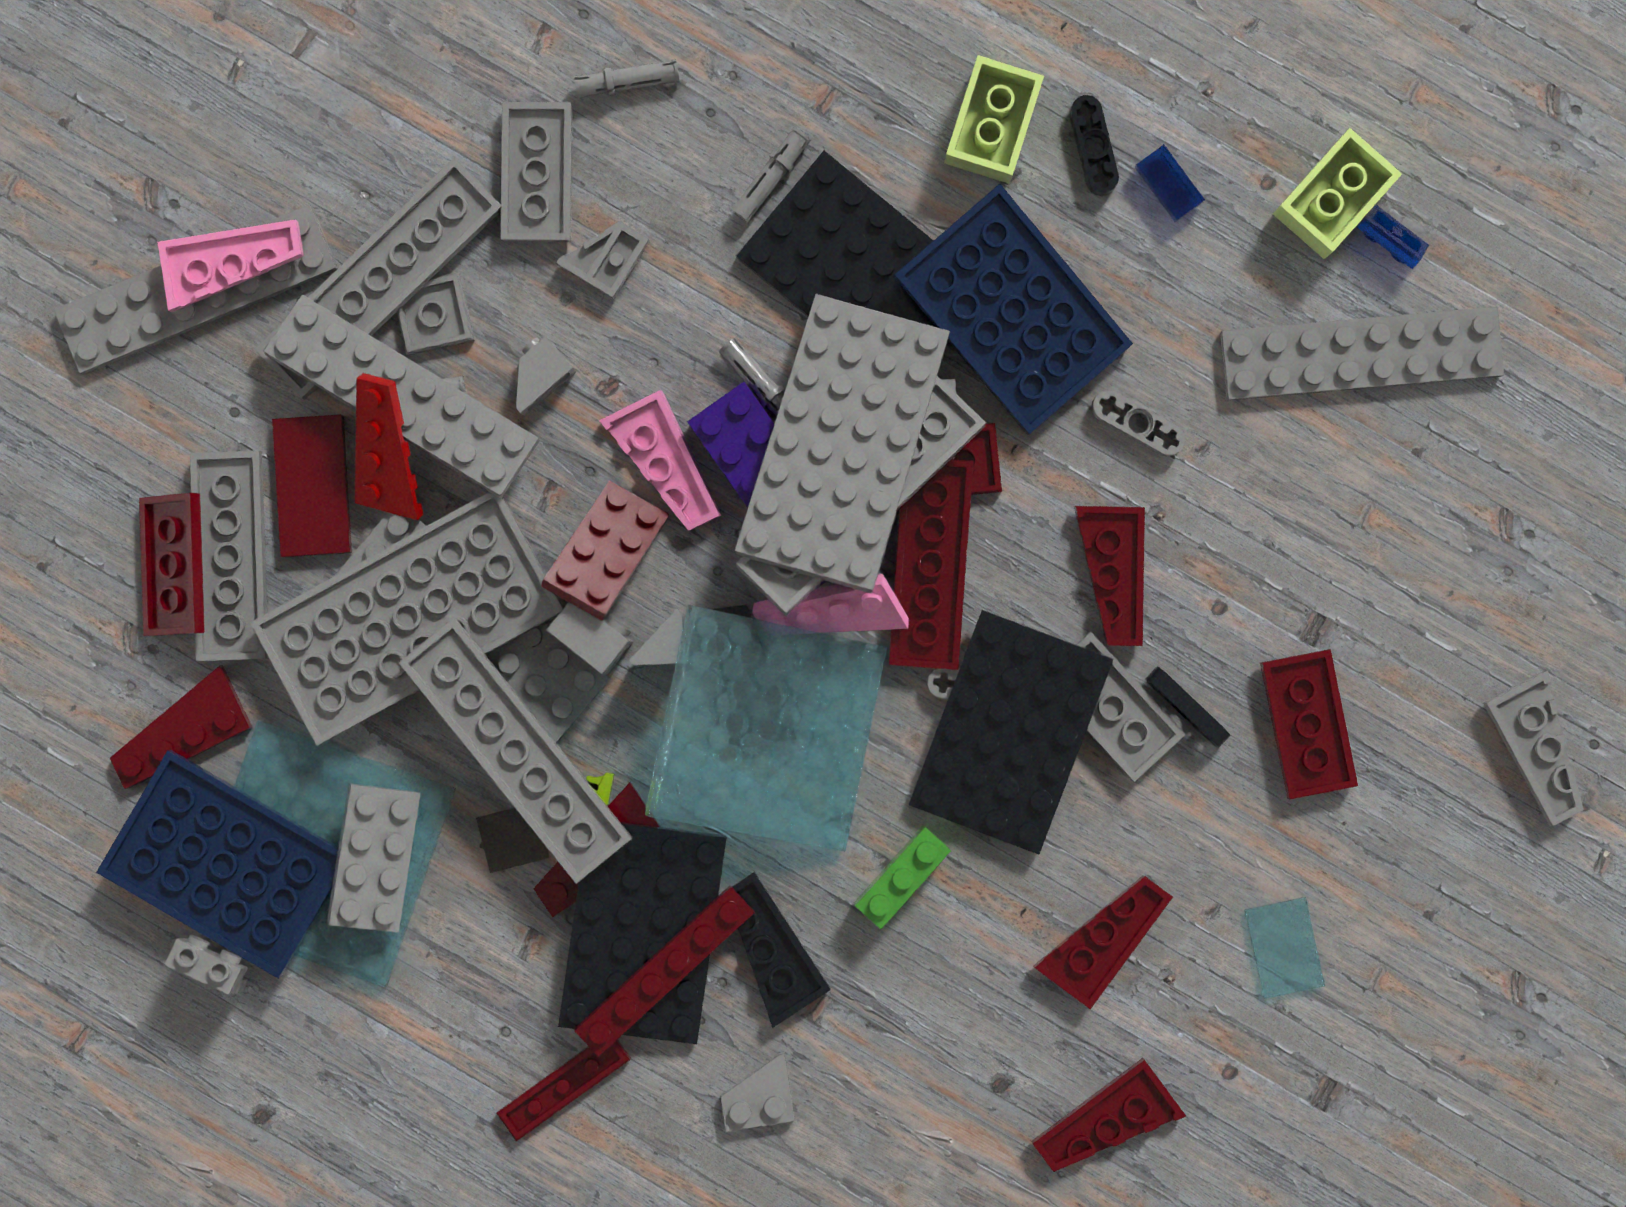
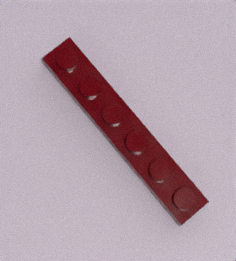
M729 885L574 1029V1032L599 1057L755 913L754 910Z

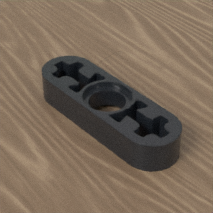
M1083 95L1073 102L1069 117L1086 185L1093 194L1105 196L1115 189L1119 181V173L1101 103L1091 95ZM1086 104L1087 109H1094V113L1090 116V123L1093 129L1081 133L1080 129L1085 130L1087 124L1083 115L1078 116L1077 113L1082 105ZM1098 137L1101 139L1104 145L1103 151L1097 155L1088 153L1084 146L1087 138ZM1107 158L1108 162H1103L1101 165L1104 176L1110 175L1111 177L1106 187H1102L1100 182H1094L1093 179L1098 175L1097 164L1090 167L1089 163H1097Z
M1157 666L1145 678L1147 683L1215 747L1219 748L1231 736L1217 720L1160 667Z

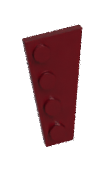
M1074 506L1106 646H1143L1145 507Z

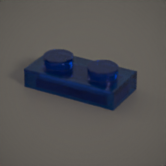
M1162 145L1134 167L1174 222L1180 220L1205 201L1165 145Z
M1376 204L1357 227L1368 240L1381 245L1391 253L1397 262L1406 264L1411 269L1420 262L1429 247L1428 243Z

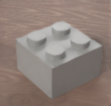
M569 602L547 628L549 633L601 674H608L633 643L628 638L631 631L616 619L612 618L609 622L606 619L601 621Z

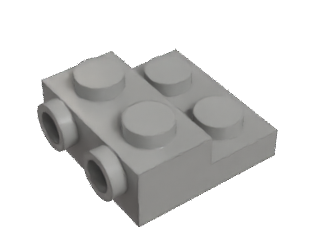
M190 935L188 939H176L164 964L165 966L228 995L243 992L249 979L244 977L248 967L240 964L242 959L240 956L226 950H222L218 954L207 949L210 944L209 942Z

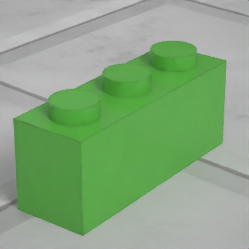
M922 825L855 900V907L877 927L882 929L951 852V849L926 826Z

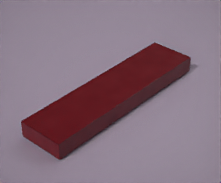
M618 1039L599 1057L588 1046L502 1107L496 1114L517 1142L630 1061L631 1057Z

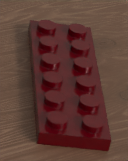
M950 460L900 507L894 594L907 614L909 623L908 629L891 630L889 665L950 670L959 669L974 461Z

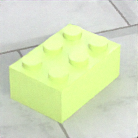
M977 55L944 164L1010 184L1044 76Z
M1349 128L1273 212V215L1325 259L1341 244L1398 180L1402 173Z

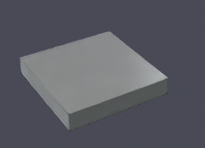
M459 272L431 278L397 311L407 356L475 341Z

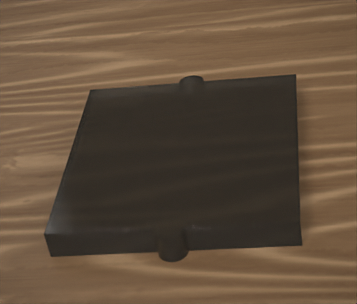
M516 808L476 817L482 840L480 848L485 851L490 873L550 858L545 844Z

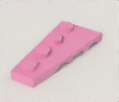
M296 219L157 242L167 307L171 313L304 256L299 222Z
M659 390L599 420L604 428L616 439L617 444L626 455H629L638 466L643 476L656 488L661 498L688 531L722 516L663 391Z
M883 574L877 576L872 594L835 584L814 589L787 616L770 600L754 603L752 612L766 635L908 629L909 623L907 614Z

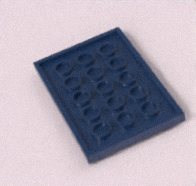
M1001 184L993 188L893 275L937 328L950 331L948 342L1027 435L1031 434L1133 345L1131 340Z
M167 750L96 873L279 979L282 977L332 891L338 847L176 752Z

